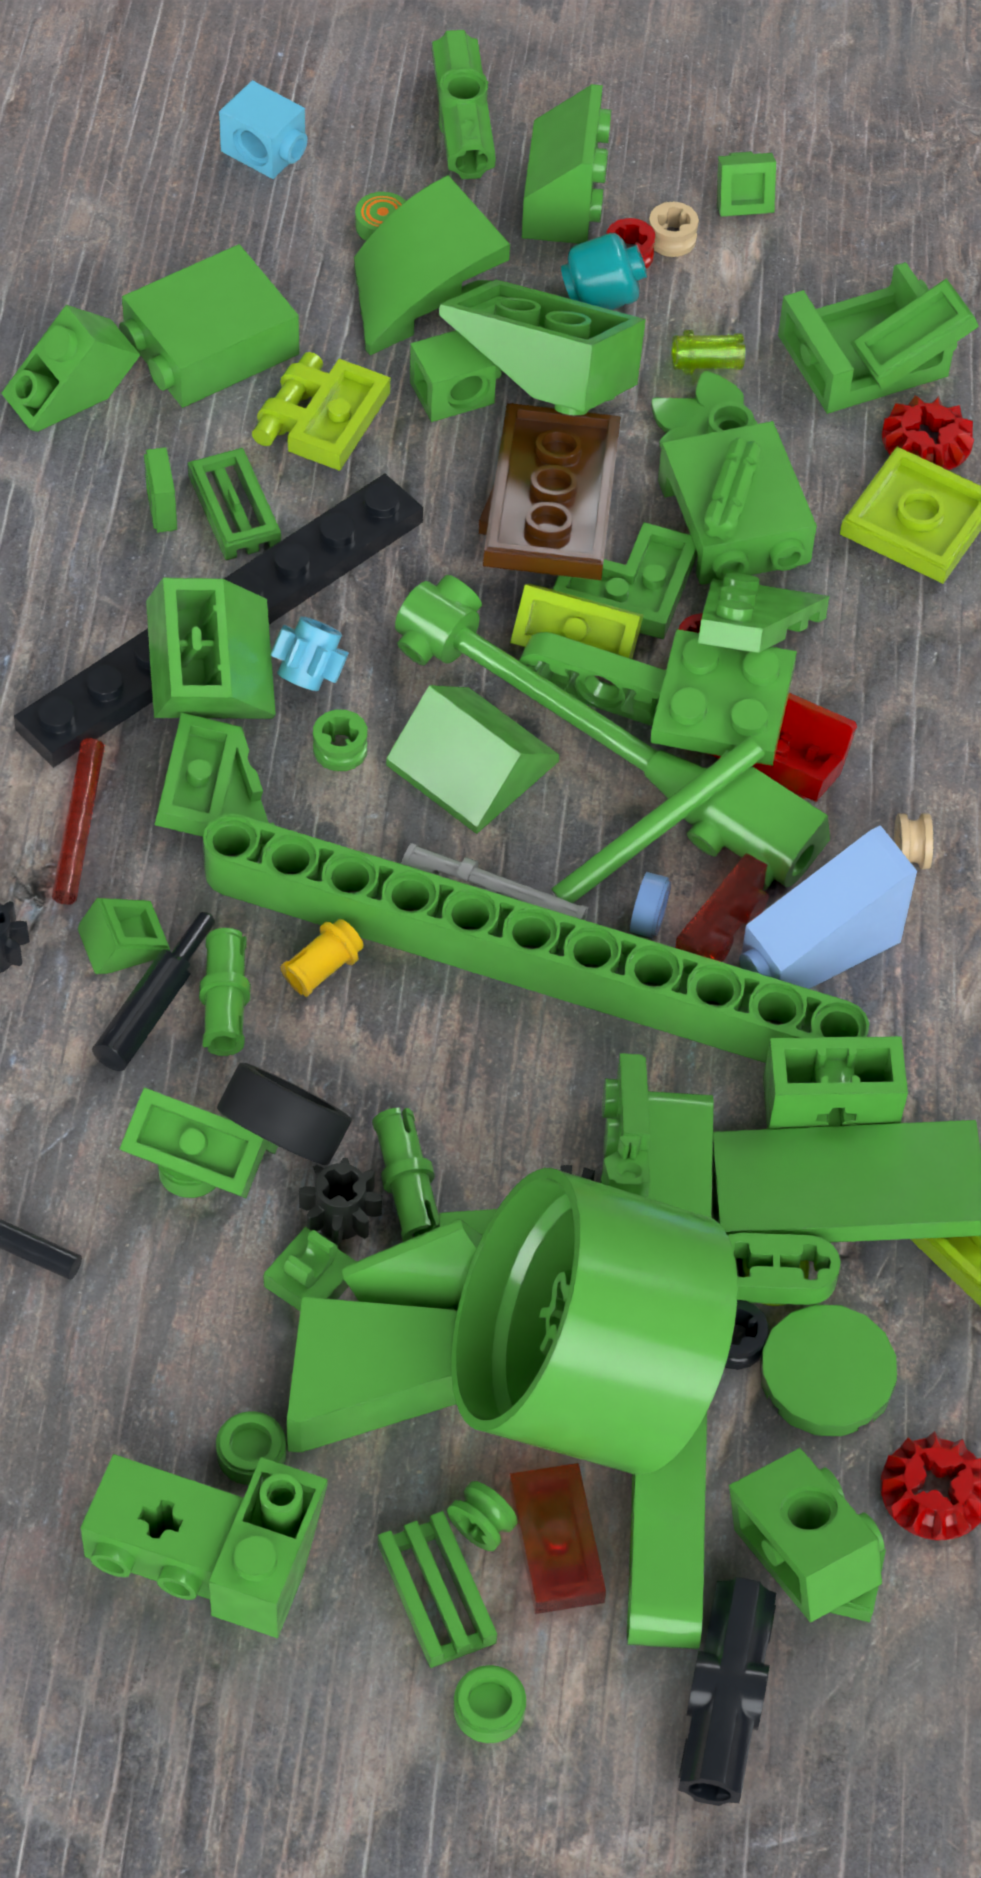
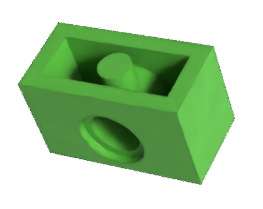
M801 1448L729 1485L734 1531L810 1623L882 1584L880 1552L884 1550V1541L876 1523L864 1512L858 1515L845 1500L843 1490L834 1474L826 1467L819 1470Z

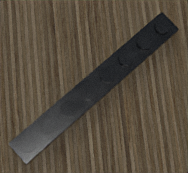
M384 473L224 579L266 598L269 624H271L423 523V506ZM148 628L14 715L15 730L53 768L153 702Z

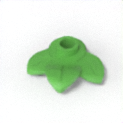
M703 371L697 383L695 398L655 397L651 402L654 419L657 425L666 432L660 440V448L662 442L757 424L751 410L744 405L743 392L727 379L709 371Z

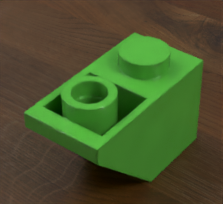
M65 305L1 394L27 427L32 431L39 432L107 400L140 357V354L111 319Z
M263 1457L260 1458L209 1579L211 1616L275 1638L279 1637L304 1575L328 1486V1479Z

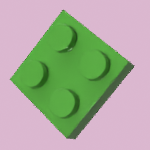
M676 629L651 729V743L722 756L726 750L730 752L751 736L765 754L757 763L773 766L795 669L797 651L769 647L758 653L698 643L699 633Z

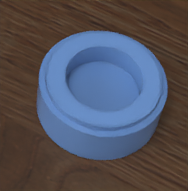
M646 872L635 902L630 933L648 938L657 936L670 895L671 881H669L668 877Z

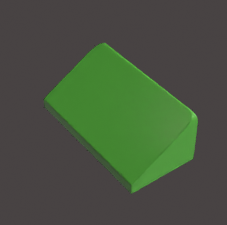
M458 1219L347 1265L346 1268L342 1269L343 1278L360 1302L448 1309L459 1304L467 1273L482 1235L463 1220Z

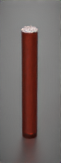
M93 738L84 739L80 743L53 886L52 899L57 903L71 905L77 901L105 745Z

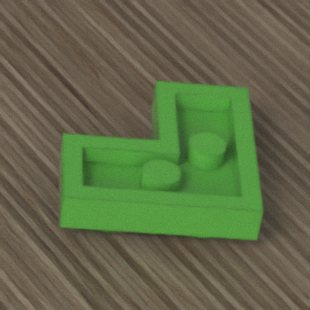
M643 522L626 565L604 559L601 580L558 576L553 590L643 614L639 633L664 639L698 555L691 535Z

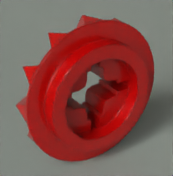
M915 395L908 405L895 403L890 416L884 418L882 441L889 455L892 454L896 447H899L949 471L961 465L972 451L974 443L973 421L962 418L960 405L949 408L944 407L939 396L932 403H924ZM920 425H928L932 432H938L936 444L926 431H919Z
M934 1431L923 1439L912 1441L907 1437L900 1448L892 1455H888L881 1474V1496L888 1513L902 1528L925 1539L950 1540L966 1535L981 1523V1458H977L966 1448L963 1439L955 1442L941 1439ZM924 1467L927 1471L931 1470L937 1478L957 1475L951 1481L948 1490L951 1501L948 1497H943L938 1490L918 1493V1490L924 1486L927 1477Z

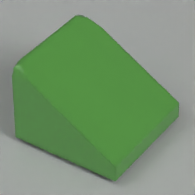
M97 898L78 926L80 937L96 974H108L155 960L163 949L171 951L151 901Z

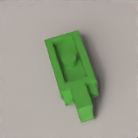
M620 1053L617 1078H605L603 1087L602 1117L607 1119L604 1133V1161L601 1182L602 1184L648 1198L650 1185L648 1156L650 1118L646 1057L640 1054Z

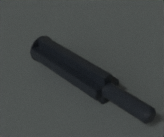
M200 912L172 952L169 949L160 951L92 1047L94 1056L103 1065L115 1071L125 1070L191 975L187 970L190 967L188 961L215 924V920L210 913Z

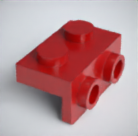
M789 693L773 766L755 763L752 767L800 798H808L817 802L841 775L857 724L849 718ZM709 754V755L714 756V757H716V758H718V759H720V757H721V756H718V755Z

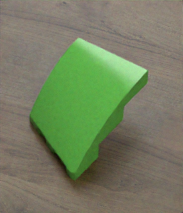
M449 175L422 189L398 207L381 223L354 256L360 314L362 315L365 350L369 355L413 336L414 320L440 308L441 303L461 295L463 281L509 261V242Z

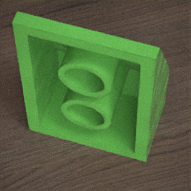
M497 279L440 304L439 316L530 396L554 404V409L560 413L584 415L588 413V410L605 401H611L615 399V396L638 385L646 319Z

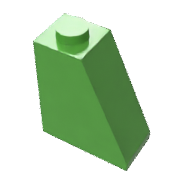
M302 1296L287 1414L288 1451L302 1453L456 1405L452 1385L451 1360L453 1334L458 1310Z

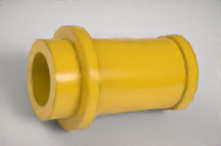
M338 919L333 924L325 922L320 926V935L289 961L286 960L280 966L281 972L295 991L300 995L303 994L305 997H308L318 985L346 963L352 966L359 960L358 952L364 948L363 941L356 930L345 920Z

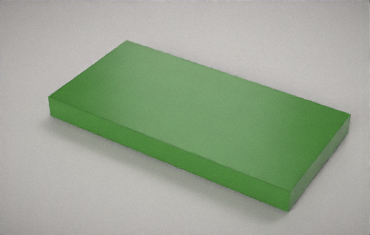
M976 1120L713 1132L719 1224L727 1235L736 1233L812 1235L821 1237L829 1243L981 1236V1149Z

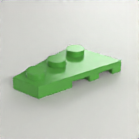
M726 573L723 579L712 578L701 619L698 643L759 653L785 640L787 629L801 632L807 629L809 620L821 622L826 619L830 596L759 585V578L743 573Z

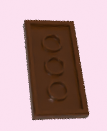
M507 403L485 540L483 567L593 580L602 579L620 416L590 412L584 415H567L556 411L554 408Z

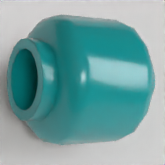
M609 233L573 246L568 252V263L561 265L562 277L570 299L609 310H615L636 302L640 294L638 280L648 277L638 245L627 248L624 240L615 233Z

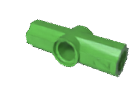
M447 30L440 39L432 41L431 50L439 101L438 125L444 136L448 170L459 174L461 179H478L487 170L495 168L496 162L487 104L488 81L482 71L478 39L471 38L465 30Z

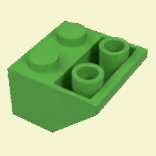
M591 84L534 120L523 201V239L580 244L588 241L590 222L601 223L604 189H595L594 183L605 184L608 150L598 148V143L609 142L612 109H601L603 85Z
M163 577L146 600L154 718H180L182 712L203 718L273 719L276 716L267 599L225 579Z

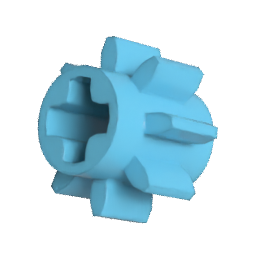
M300 617L295 629L283 625L270 654L282 660L277 674L297 686L313 691H319L324 678L336 683L349 652L337 648L342 633L327 624L308 617Z

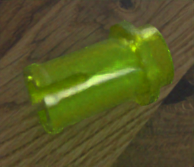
M684 330L683 335H674L672 338L671 360L673 369L683 370L685 375H693L695 369L742 370L745 363V344L739 343L744 342V336L742 333H735L734 335H694L693 330Z

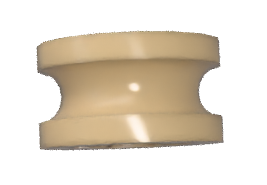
M673 201L664 202L651 211L649 225L656 234L655 252L663 256L678 257L692 251L696 245V232L699 224L698 215L692 207ZM667 228H679V231H669Z
M898 813L894 827V843L910 863L919 864L920 869H930L932 863L933 825L931 815L929 813H921L919 819L910 820L906 813Z

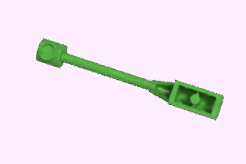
M445 575L437 585L430 581H424L409 593L401 605L395 621V629L402 635L397 645L407 657L417 664L425 666L433 656L448 664L455 661L462 653L644 771V776L668 799L706 770L702 766L666 751L655 750L478 635L476 631L480 617L477 611L481 608L482 602L476 593L459 579L451 575ZM726 750V751L724 752V754L720 757V759H721L723 756H725L729 751ZM752 766L684 818L686 822L692 825L687 832V837L697 848L710 856L716 857L722 848L726 847L743 858L737 865L740 874L750 883L763 890H766L774 879L785 887L795 884L830 841L827 814Z

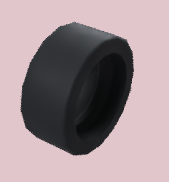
M248 1063L238 1064L217 1105V1109L222 1115L248 1131L287 1151L321 1165L330 1164L352 1121L350 1116L327 1101L289 1081Z

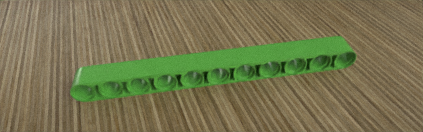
M227 814L219 816L210 821L204 830L203 852L207 883L214 891L250 904L318 925H322L325 922L333 924L338 919H343L356 930L360 938L766 1063L770 1038L868 1037L869 1021L866 1013L859 1006L844 999L243 815ZM236 854V856H225V855ZM294 872V873H297V874H292V875H290V874H284V873ZM352 890V891H358V892L347 893V892H343V891ZM408 908H410V909H416L417 911H412V912H410V911H404L403 909H408ZM464 927H475V928H477V929H476V930H466V929H463V928H464ZM531 945L536 946L538 948L529 949L524 948L522 946ZM583 964H595L599 967H585ZM651 982L656 983L660 986H647L643 983ZM706 1001H714V1002H718V1003H720V1004H722V1005L714 1006V1005H709V1004H707V1003H705V1002H706ZM766 1020H776L783 1024L775 1025L767 1022Z

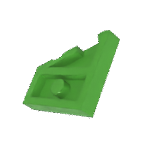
M181 712L155 826L203 837L204 830L210 821L222 815H243L269 823L261 801L263 789L257 771L249 764V748L242 727Z

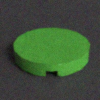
M815 1304L791 1312L772 1328L762 1350L760 1360L761 1386L767 1399L769 1395L772 1403L778 1408V1414L791 1426L816 1436L842 1437L857 1432L860 1426L868 1424L872 1419H874V1422L885 1412L897 1382L896 1354L886 1333L866 1315L842 1305Z

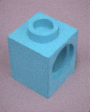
M253 80L219 111L221 152L271 179H274L290 163L297 162L306 149L308 139L305 134V108Z

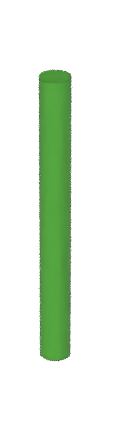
M749 736L551 888L555 896L571 903L576 902L765 756L761 747Z

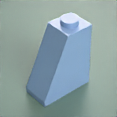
M881 825L868 831L746 925L742 953L739 957L741 968L810 989L901 943L917 870Z

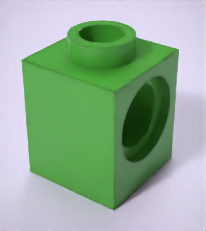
M455 330L410 343V384L431 422L495 404L496 379L501 377L502 370L458 331Z

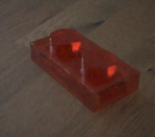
M746 853L677 936L675 948L723 962L731 950L734 942L733 935L743 923L747 925L760 915L767 904L769 895L763 890L768 865Z
M579 1463L510 1473L509 1488L514 1512L518 1519L517 1528L535 1614L605 1603L606 1588Z

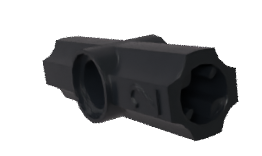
M735 1577L732 1580L717 1581L704 1652L698 1651L686 1714V1716L691 1717L688 1738L685 1740L678 1777L680 1778L678 1791L688 1794L697 1802L716 1806L740 1802L752 1731L758 1730L765 1698L770 1665L764 1663L767 1646L770 1643L776 1609L775 1600L777 1593L768 1590L759 1581Z

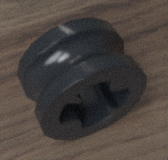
M737 1300L735 1325L747 1328L746 1336L742 1338L740 1345L731 1344L725 1368L740 1370L751 1367L760 1360L768 1336V1322L764 1313L757 1306L747 1301Z

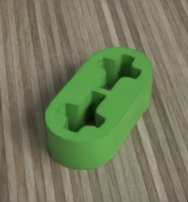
M736 1233L728 1235L735 1258L746 1259L747 1268L750 1269L749 1277L737 1276V1300L749 1303L811 1305L823 1302L834 1292L841 1261L837 1250L825 1239L812 1235ZM801 1261L813 1262L814 1270L818 1272L817 1279H804L803 1270L799 1268Z

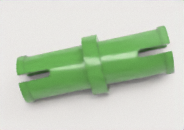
M218 928L209 932L206 936V976L200 981L199 999L205 1005L203 1047H208V1052L218 1056L234 1055L240 1052L245 1044V1037L243 1035L244 1006L250 1001L251 989L250 982L244 977L247 938L246 936L242 937L241 931L233 928Z
M397 1107L376 1115L372 1120L374 1131H376L385 1168L381 1173L383 1187L385 1191L393 1195L402 1230V1240L405 1242L414 1238L413 1233L417 1237L438 1228L439 1214L430 1184L435 1178L432 1162L427 1158H423L414 1124L413 1111L405 1108L402 1111V1119L401 1109Z

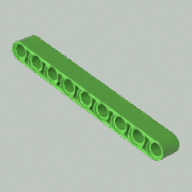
M648 1091L650 1142L648 1149L650 1185L648 1198L711 1218L713 1095ZM707 1412L686 1446L666 1466L646 1475L632 1474L627 1645L685 1649L700 1648L704 1587Z

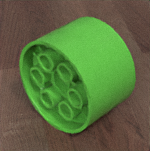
M542 1168L528 1174L504 1198L490 1220L472 1259L459 1301L453 1334L451 1370L456 1405L464 1421L478 1431L631 1474L646 1475L666 1466L681 1452L701 1424L716 1393L728 1358L735 1326L738 1287L734 1251L725 1230L717 1221L707 1216L554 1168Z

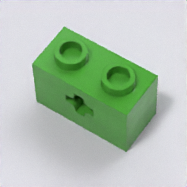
M902 1036L770 1038L763 1075L767 1129L901 1123L908 1095Z
M113 1454L80 1527L84 1555L91 1560L94 1566L110 1575L128 1577L130 1573L157 1581L158 1586L162 1590L175 1597L193 1600L198 1595L210 1600L209 1579L243 1501V1497Z

